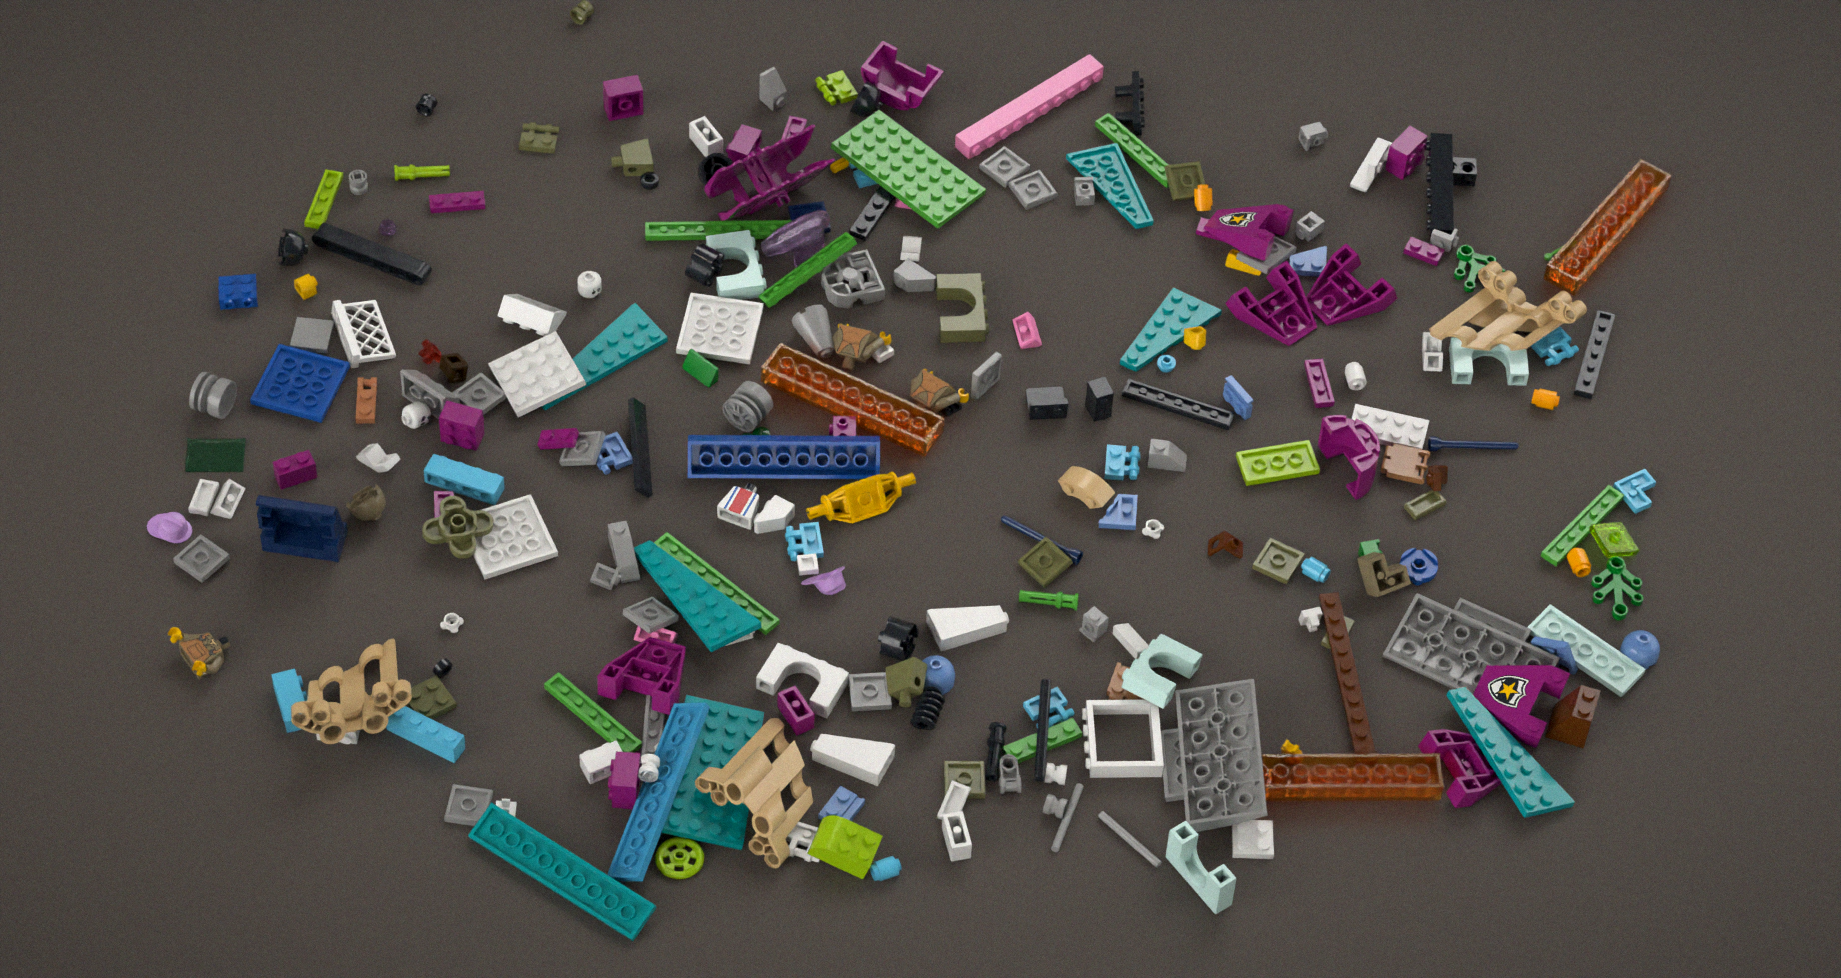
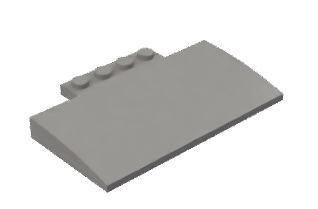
M1418 593L1415 595L1382 656L1452 689L1466 687L1472 695L1487 665H1552L1557 667L1560 659L1551 653L1526 643L1531 629L1462 598L1458 600L1455 608L1451 609ZM1540 691L1539 696L1532 708V711L1535 708L1537 702L1539 701L1541 695L1543 694L1542 691Z
M1254 679L1176 690L1178 728L1161 731L1166 802L1184 800L1186 821L1196 832L1226 827L1267 816Z

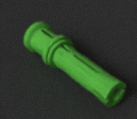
M1020 590L1019 602L1056 605L1057 609L1065 607L1073 608L1075 611L1078 608L1079 593L1071 595L1063 594V592L1059 591L1057 594L1024 590Z

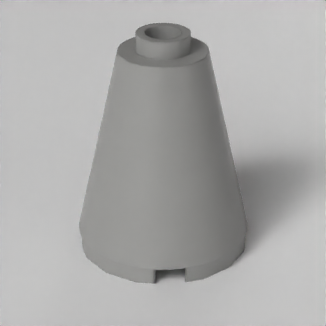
M812 305L805 308L806 312L801 314L799 311L792 318L794 328L817 357H830L834 351L827 309L823 305Z

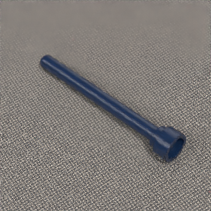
M1429 436L1428 438L1429 451L1441 450V448L1516 450L1519 447L1517 442L1441 440L1437 436Z
M1004 515L1001 517V521L1004 524L1039 542L1046 537ZM1050 539L1072 560L1074 565L1079 564L1083 557V551L1077 548L1069 549Z

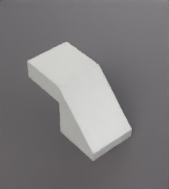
M903 236L900 260H907L909 258L912 261L919 262L922 237Z
M1423 332V371H1442V340L1431 336L1430 332Z
M378 443L368 445L356 456L359 461L378 473L389 471L400 460L397 453L386 455Z

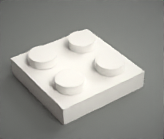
M1250 820L1231 825L1233 858H1274L1273 821Z

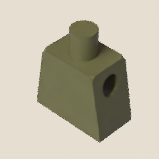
M648 139L621 145L620 156L611 157L612 168L622 167L625 176H642L646 172L654 173Z
M912 657L886 667L888 693L899 700L901 707H910L911 698L923 693L927 664L916 657Z

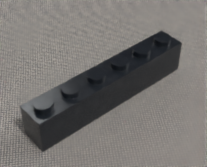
M1431 133L1429 140H1426L1425 150L1429 151V156L1426 155V166H1429V171L1426 172V182H1429V187L1426 188V198H1429V203L1426 206V214H1429L1426 229L1430 230V237L1434 229L1450 235L1454 230L1452 134Z

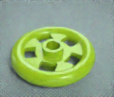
M674 837L664 841L658 847L655 854V862L659 871L665 876L672 879H687L697 874L702 868L704 853L701 846L694 840ZM676 846L677 849L672 852L668 850L670 847ZM685 846H688L692 849V851L688 852L683 848ZM669 857L670 863L665 864L663 858ZM690 858L696 859L694 865L688 864ZM675 867H684V871H674Z

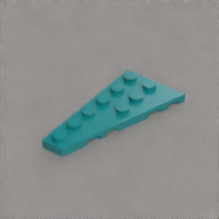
M1117 143L1066 154V159L1084 177H1093V186L1135 229L1153 225L1154 220Z
M1173 288L1122 356L1120 365L1137 372L1152 362L1154 357L1159 354L1162 355L1169 347L1183 341L1184 329L1205 326L1214 317H1219L1222 310Z

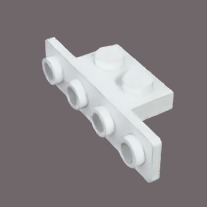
M1381 138L1376 139L1351 181L1350 187L1367 192L1377 173L1381 172L1384 162L1387 161L1391 142Z

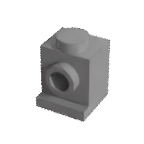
M1320 122L1300 127L1298 139L1305 151H1309V147L1324 144V139L1328 138V132Z
M1075 177L1073 190L1076 206L1094 205L1093 177Z
M1312 211L1296 223L1295 232L1297 237L1309 242L1318 234L1321 235L1323 233L1325 221Z
M1094 606L1083 615V623L1079 631L1092 642H1095L1107 632L1109 617Z

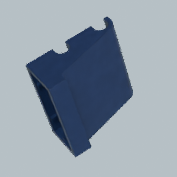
M262 495L257 497L255 504L259 506L257 517L259 528L262 529L260 535L262 551L339 562L348 528L347 522H342L337 506Z

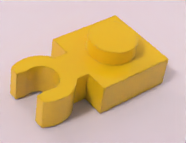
M1286 739L1281 747L1283 758L1291 763L1294 761L1300 763L1303 753L1299 750V745H1293Z

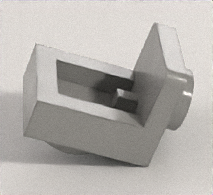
M1434 229L1431 234L1430 244L1443 248L1445 252L1450 253L1452 247H1456L1458 244V229H1454L1451 235Z
M597 562L589 582L612 590L613 585L617 586L622 576L618 574L620 567H616L615 570Z

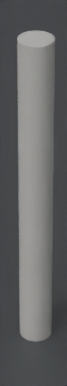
M1077 783L1052 844L1051 850L1054 852H1058L1084 788L1080 783Z
M1102 811L1098 815L1104 823L1156 868L1161 865L1162 861L1108 814Z

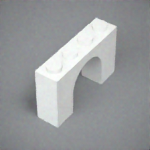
M777 643L756 677V689L774 696L784 679L789 675L795 673L809 674L819 682L817 689L810 698L809 707L813 713L828 718L849 684V672L843 668L830 665L824 660L811 657L807 653L799 652L788 645Z

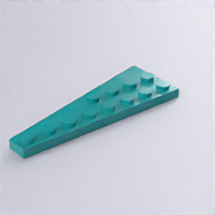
M636 303L632 304L572 359L586 385L541 407L544 410L549 409L668 342V337Z
M649 540L634 547L637 559L710 652L761 628V622L652 541Z
M1466 687L1448 691L1446 696L1524 818L1570 808L1574 805L1575 801Z

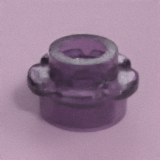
M386 219L380 223L378 230L383 236H391L396 233L397 227L392 220Z

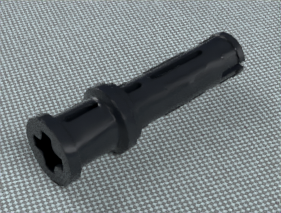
M992 722L989 725L990 737L987 739L989 753L985 778L988 781H996L998 779L1000 754L1002 747L1005 745L1004 733L1007 730V726L1001 722Z

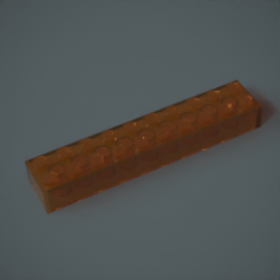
M1640 159L1549 261L1543 279L1575 296L1668 191L1672 175Z
M779 343L761 367L762 383L834 416H856V426L923 457L927 456L944 432V417L782 343Z
M1440 753L1262 754L1266 801L1441 800L1444 788Z

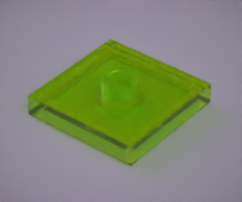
M1622 522L1591 524L1589 527L1591 534L1606 558L1637 555L1640 551Z

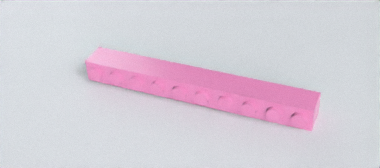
M1090 54L956 134L955 148L968 159L979 155L985 149L1007 138L1008 135L1019 131L1023 126L1032 123L1036 118L1045 115L1051 109L1060 106L1064 101L1073 98L1079 92L1099 82L1103 78L1104 66Z

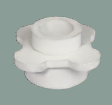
M1155 519L1148 520L1142 533L1143 535H1149L1154 539L1160 538L1161 531L1164 530V525Z
M448 613L444 617V622L440 623V627L448 629L451 633H457L459 626L464 623V620L455 613Z

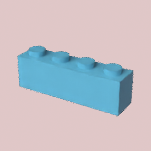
M433 454L424 469L425 483L492 505H496L505 489L504 477L499 474L490 473L481 468H475L463 462L448 459L445 456Z
M406 706L388 717V724L386 726L388 731L453 763L457 761L465 750L463 734Z

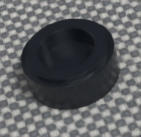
M646 172L641 176V186L644 189L652 190L659 185L657 174Z
M444 658L435 665L433 673L438 678L444 677L450 672L453 664L447 658Z

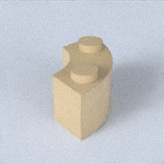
M1071 466L1058 480L1063 491L1068 496L1079 498L1090 509L1103 507L1115 494L1113 489L1101 477L1082 467Z

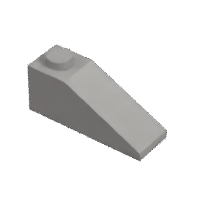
M627 521L607 524L608 540L616 567H620L618 574L622 575L620 578L621 584L640 580Z

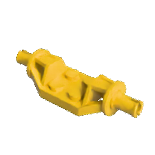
M889 472L888 474H877L847 484L827 496L822 495L821 504L806 508V512H809L807 516L809 520L825 515L829 521L838 520L853 524L887 512L895 500L902 496L901 488L916 484V480H914L916 478L912 472L898 478L894 472ZM892 490V493L885 497V492ZM841 509L842 512L834 513L833 510Z

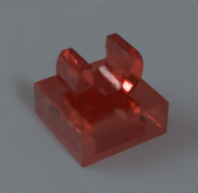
M425 339L421 343L424 349L418 354L422 358L426 356L423 362L427 365L433 359L439 363L442 355L434 343Z

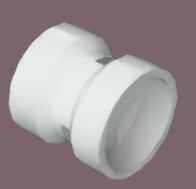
M654 754L642 755L639 763L641 767L638 771V777L645 782H654L659 776L660 758Z
M1047 763L1045 783L1055 781L1059 785H1065L1067 765L1055 766L1053 763Z

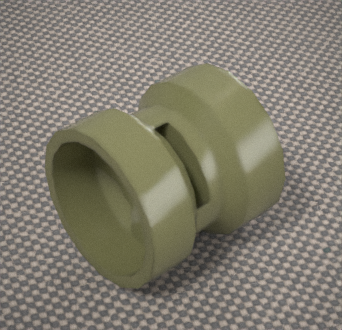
M582 0L578 3L577 7L570 11V16L577 24H583L587 17L594 13V8L591 3Z

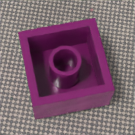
M638 75L603 81V104L609 121L644 114L643 88Z
M1409 126L1389 146L1385 170L1402 180L1407 175L1410 176L1415 167L1421 165L1425 159L1424 152L1428 136Z
M446 401L439 416L441 442L477 451L485 434L483 410Z
M616 751L615 759H611L610 771L612 772L608 779V799L612 800V808L633 809L640 787V779L638 777V771L641 767L639 764L640 753Z

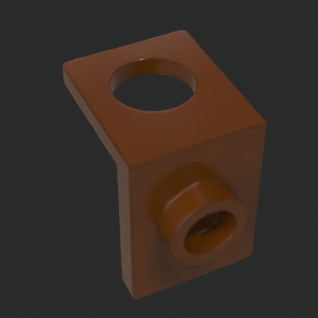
M1227 531L1221 532L1208 541L1209 556L1225 549L1239 559L1243 557V542ZM1219 540V544L1213 549L1214 543Z

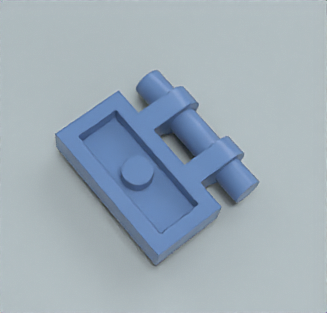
M618 432L605 436L597 458L599 470H602L607 475L611 472L610 465H614L617 470L633 464L632 455ZM606 452L608 457L603 458L602 453Z

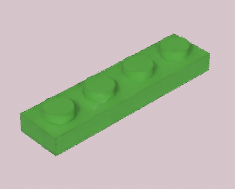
M1073 718L1048 728L1047 751L1082 737V731ZM1037 733L1003 746L1002 752L1004 755L1010 754L1015 756L1018 763L1035 757Z

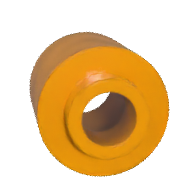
M1208 184L1197 185V188L1194 189V203L1197 211L1211 210L1213 205L1212 188H1208Z
M1541 388L1539 390L1534 389L1531 404H1536V407L1553 410L1554 407L1558 408L1560 396H1557L1555 391Z
M1582 548L1571 549L1567 554V559L1572 572L1577 577L1587 576L1591 572V564L1585 550Z

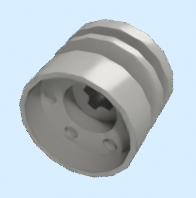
M201 372L194 381L190 392V408L196 411L199 410L202 413L208 411L210 416L224 419L234 405L237 385L232 380L226 378L218 379L217 375Z
M752 381L743 382L723 404V412L728 421L736 428L746 432L753 431L773 408V401L769 393L762 386Z

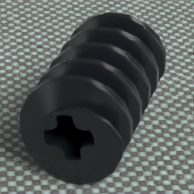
M928 686L923 689V693L910 720L911 725L915 728L923 730H933L935 728V723H937L940 711L945 704V698L937 688Z

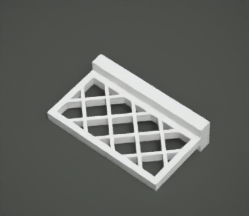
M340 300L333 301L331 314L351 368H358L359 363L393 359L396 357L376 300L342 304ZM373 307L374 311L369 313L364 308ZM346 310H353L356 313L353 316L346 313ZM359 314L368 317L366 321L357 318ZM372 319L378 322L379 325L375 327L369 324ZM355 322L361 325V327L356 329L351 324ZM367 328L373 332L369 335L362 332V330ZM376 333L384 336L382 341L374 337ZM358 335L366 339L364 343L356 340ZM371 341L378 346L374 349L367 344ZM383 347L389 350V352L382 353L378 350ZM364 349L371 352V354L362 356L361 351Z

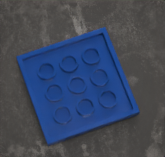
M279 344L250 398V403L322 423L350 368V363Z

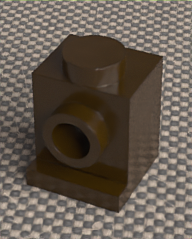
M460 354L441 355L439 368L447 376L448 382L465 381L469 365Z

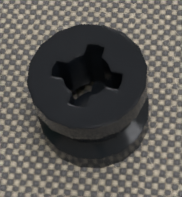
M425 93L420 97V101L416 104L415 108L421 115L430 116L438 102L433 95Z

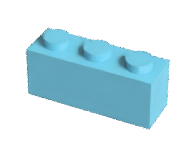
M295 669L271 674L273 688L287 733L302 730L293 725L291 721V705L296 702L307 701L306 691L302 692L301 687H303L301 675L297 676Z

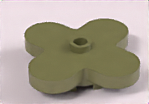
M448 496L440 503V516L431 518L423 524L422 536L431 544L448 543L450 551L455 557L466 559L474 555L476 551L475 537L489 534L493 529L494 520L492 515L486 511H470L467 509L464 500L460 497Z

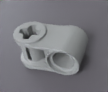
M1010 754L1004 755L1000 759V794L1011 791L1021 793L1018 761L1015 756Z

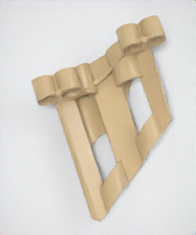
M1491 261L1478 271V277L1485 288L1430 327L1429 330L1430 335L1439 340H1443L1446 337H1456L1461 340V347L1490 351L1498 344L1508 346L1510 351L1527 349L1563 323H1574L1586 314L1587 308L1580 300L1572 302L1570 294L1566 291H1560L1549 299L1548 302H1544L1538 307L1526 302L1525 293L1521 289L1514 287L1517 283L1515 274L1509 270L1502 272L1500 264L1496 261ZM1469 322L1484 329L1477 333L1471 327L1462 325ZM1521 331L1531 333L1527 335L1525 338H1523L1522 336H1520L1519 334H1515L1514 332Z
M389 639L383 645L373 644L366 648L359 658V664L343 672L341 667L333 666L325 670L319 680L310 681L308 684L307 701H300L291 705V721L293 725L310 733L319 734L321 741L325 744L338 743L344 738L346 733L361 729L370 734L379 733L384 730L388 724V717L407 705L412 698L411 684L406 680H398L395 639ZM379 659L381 682H377L372 686V694L370 696L365 692L364 667L369 661ZM330 682H339L340 704L323 700V689Z
M770 718L722 769L708 767L695 781L699 791L703 793L711 792V799L718 806H724L728 801L735 805H740L743 802L754 814L752 825L756 834L749 842V849L755 855L764 854L765 862L771 868H778L790 855V849L785 839L813 803L811 787H807L802 779V769L805 766L795 741L791 744L786 741L784 736L785 725L779 718ZM771 741L774 752L778 756L772 764L763 751ZM790 782V789L796 801L785 812L781 791Z

